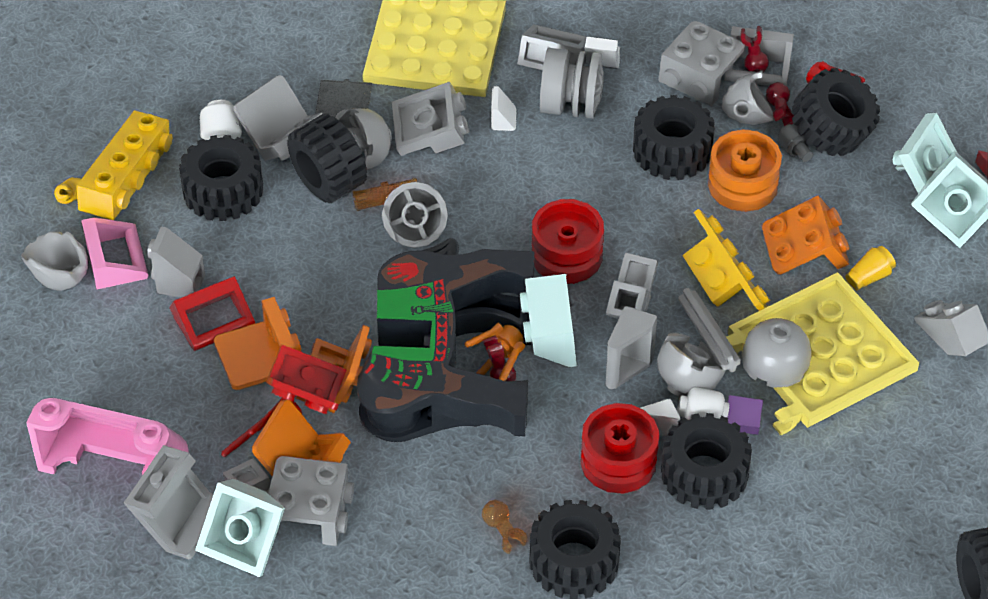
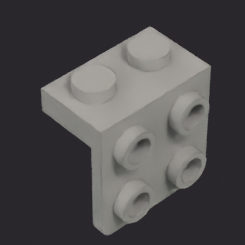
M693 21L662 53L659 82L713 106L719 98L721 77L744 52L745 45L733 37L700 22Z
M281 75L275 76L237 102L233 107L235 114L265 161L278 157L281 161L289 158L288 135L322 115L321 112L308 116L286 79Z
M287 456L279 457L276 460L269 495L285 508L281 520L321 525L322 544L337 546L339 533H346L348 512H344L345 503L351 504L354 494V483L348 480V464Z

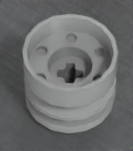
M547 48L541 80L540 113L562 115L565 103L572 102V114L574 117H579L581 103L586 104L585 117L594 119L598 105L601 102L604 84L602 53H593L590 66H586V52L580 51L576 65L570 64L569 50Z

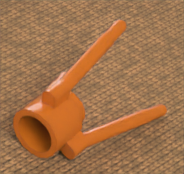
M497 323L490 330L466 341L464 345L469 348L496 335L498 343L501 342L503 346L504 358H508L499 376V380L506 381L518 355L525 349L526 345L523 343V335L516 327L512 325L502 327L501 324ZM489 358L476 373L485 375L493 366L491 359Z

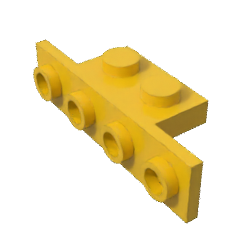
M700 209L693 212L708 236L682 256L712 303L718 307L744 289L753 305L759 311L768 307L766 304L770 301L769 297L759 285L756 287L753 285L751 279L755 276L743 261L741 263L737 261L735 256L739 252L728 238L724 240L720 235L724 229L713 215L707 217Z

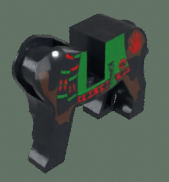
M449 238L436 246L421 251H408L395 255L382 265L377 279L378 346L373 347L357 381V392L361 402L359 406V419L362 426L368 432L385 441L405 442L453 427L492 425L502 428L514 436L525 437L528 380L506 382L456 368V337L469 333H484L499 323L502 327L505 325L516 327L523 335V343L531 345V342H525L523 322L530 321L529 312L522 313L520 297L501 293H512L520 296V293L526 292L525 279L534 278L535 251L481 249L471 253L459 254L458 242L454 238Z

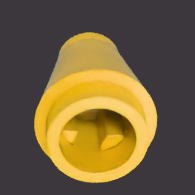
M872 247L850 272L845 275L848 284L858 291L860 288L891 275L892 269L896 267V262L892 254L885 247Z

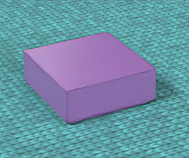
M729 395L728 423L736 422L741 426L740 432L758 435L763 400Z

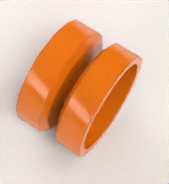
M752 130L731 131L719 137L712 146L708 187L711 196L720 205L731 210L743 212L759 210L770 204L777 195L782 160L779 146L769 136Z

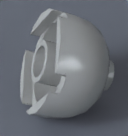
M366 108L344 109L337 113L335 118L350 131L361 151L364 152L367 170L380 165L388 155L392 138L391 131L382 116Z
M420 182L405 183L394 189L386 199L382 211L384 228L390 237L401 245L412 248L427 246L437 240L446 228L448 218L446 202L440 192L429 184Z
M782 318L767 319L757 324L748 333L742 350L743 368L748 375L755 381L757 377L767 381L766 386L773 388L788 387L800 382L804 377V373L809 369L811 361L810 341L805 332L794 322Z
M670 333L667 335L657 358V368L662 379L668 384L667 389L679 397L681 395H688L689 391L694 387L715 389L726 370L721 368L707 344L700 342L697 347L688 343L691 337L684 334Z

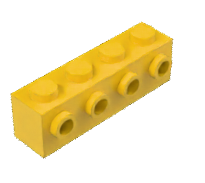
M134 110L76 185L78 210L115 220L120 211L127 208L130 198L135 191L141 189L144 179L149 172L155 170L158 160L163 153L169 151L173 139L172 134L169 133V120Z

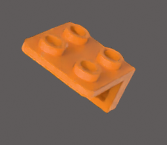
M819 195L763 223L762 230L772 268L777 274H784L823 254L837 269L849 265L846 251L850 249L849 244L839 229V226L842 225L841 217L834 207L830 209Z
M275 297L261 300L263 322L223 333L214 338L215 348L234 390H241L266 382L281 344L301 352V345L297 334H290L288 328L291 325L288 313L285 308L279 309Z
M366 325L362 326L349 350L316 338L312 345L311 356L347 370L334 401L337 404L341 402L347 403L353 385L357 386L358 376L363 366H360L361 359L366 358L372 344V340L367 338L370 327ZM296 396V399L305 402L306 399ZM329 408V412L335 413V410Z
M282 400L254 442L252 452L273 477L276 460L281 456L340 463L351 442L344 433L318 435L290 400Z

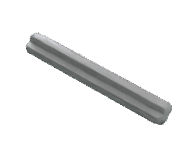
M689 288L683 289V294L678 297V300L723 370L728 369L729 372L736 371V366L741 363V360L697 292L695 290L690 291Z

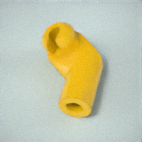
M71 177L58 185L54 190L56 200L62 204H69L76 200V185L81 178Z

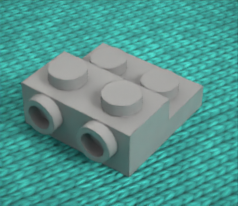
M450 82L392 101L396 149L401 156L431 146L436 154L465 144L464 135L469 133V127L466 118L461 115V111L466 110V102L462 93H456Z

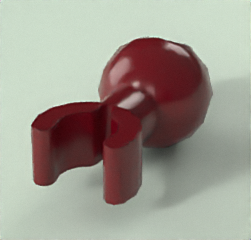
M757 26V35L754 41L746 35L745 29L742 28L740 39L748 47L749 52L745 58V67L747 71H762L764 73L769 66V59L760 49L762 28Z
M775 82L770 84L766 90L767 101L775 106L776 109L773 112L774 120L777 122L781 119L784 126L794 124L792 118L795 115L791 113V109L787 105L790 98V90L783 83Z
M494 335L483 340V343L493 365L490 370V377L499 379L506 361L501 342L498 343L497 337ZM512 367L506 382L516 380V370L514 367Z

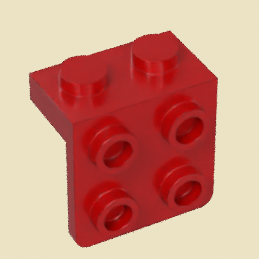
M281 344L266 383L273 386L271 393L292 402H294L296 396L306 399L304 406L327 415L329 408L335 411L338 409L339 404L334 401L347 370Z

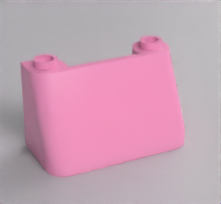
M47 398L38 402L32 409L26 422L38 471L55 474L57 466L63 462L70 461L71 463L78 464L83 451L144 464L142 475L163 445L189 453L187 442L176 432L158 421L57 398Z

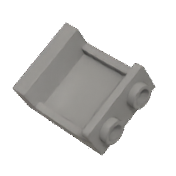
M163 445L124 501V504L166 552L191 559L197 552L195 549L214 494L209 492L191 470L196 461L190 453Z

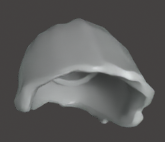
M50 231L45 235L37 237L35 242L29 243L21 254L23 262L34 277L46 288L56 291L75 287L88 270L89 257L86 250L70 232Z

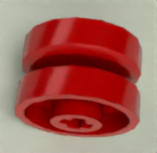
M559 199L547 203L540 208L532 220L531 251H535L534 267L537 272L543 277L566 274L567 284H575L587 280L598 272L603 262L604 220L599 212L588 203L576 199Z
M614 403L602 406L592 412L583 424L581 467L585 477L595 487L610 493L624 494L636 491L649 483L656 472L659 430L655 420L645 410L632 404Z

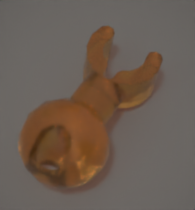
M495 499L484 505L482 509L483 520L488 526L498 529L503 537L502 549L505 553L510 554L512 545L508 541L509 536L512 539L519 540L522 546L526 545V533L519 528H513L508 520L510 511L503 501Z

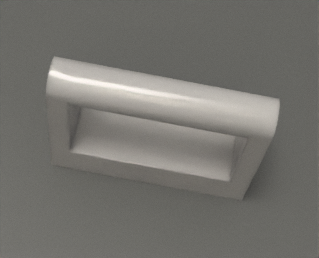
M533 24L522 34L517 64L543 70L547 48L569 50L570 64L576 65L580 51L585 52L587 37Z
M732 26L731 37L741 41L740 36L743 27ZM744 28L746 35L754 41L757 35L756 29ZM762 30L761 51L767 55L769 61L782 62L783 70L782 75L763 73L764 76L762 78L754 80L756 85L770 86L772 83L780 82L787 86L794 34ZM747 46L744 47V52L739 57L746 58L749 54ZM732 64L725 72L724 81L736 82L738 78L755 72L733 69Z
M628 306L624 307L608 340L605 380L607 388L616 389L650 367L655 352L656 315Z

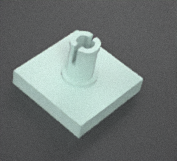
M927 113L902 150L894 152L892 160L893 164L897 165L895 168L898 171H907L919 193L932 174L954 151L956 153L957 151L938 114Z

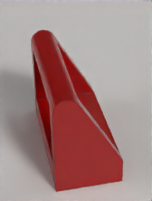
M235 276L174 300L169 307L193 351L213 344L214 338L217 335L256 324ZM230 297L242 317L196 336L187 314Z

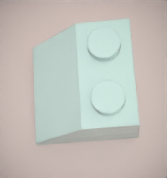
M954 151L932 174L911 205L960 248L988 219V180Z
M566 274L525 279L526 292L520 293L522 313L529 312L530 321L523 322L525 342L533 343L534 355L568 367L577 366Z
M236 479L218 482L195 551L261 577L285 508L267 492Z

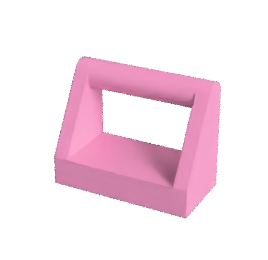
M95 217L81 220L97 289L148 278V271L135 224ZM125 237L132 265L105 262L100 242Z

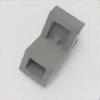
M629 253L624 254L618 281L614 280L606 310L607 316L619 319L625 306L647 312L658 260Z

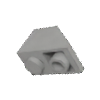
M160 227L156 239H151L148 246V258L152 259L151 278L155 280L157 293L182 298L199 291L205 277L202 254L170 229Z
M937 300L927 304L924 307L925 311L914 317L915 322L948 355L967 356L988 344V330L977 304H963L962 301L944 303L943 300Z

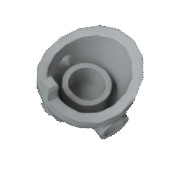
M762 71L740 77L733 85L729 86L727 93L722 99V110L729 118L741 124L751 125L774 120L773 108L754 81L764 76Z

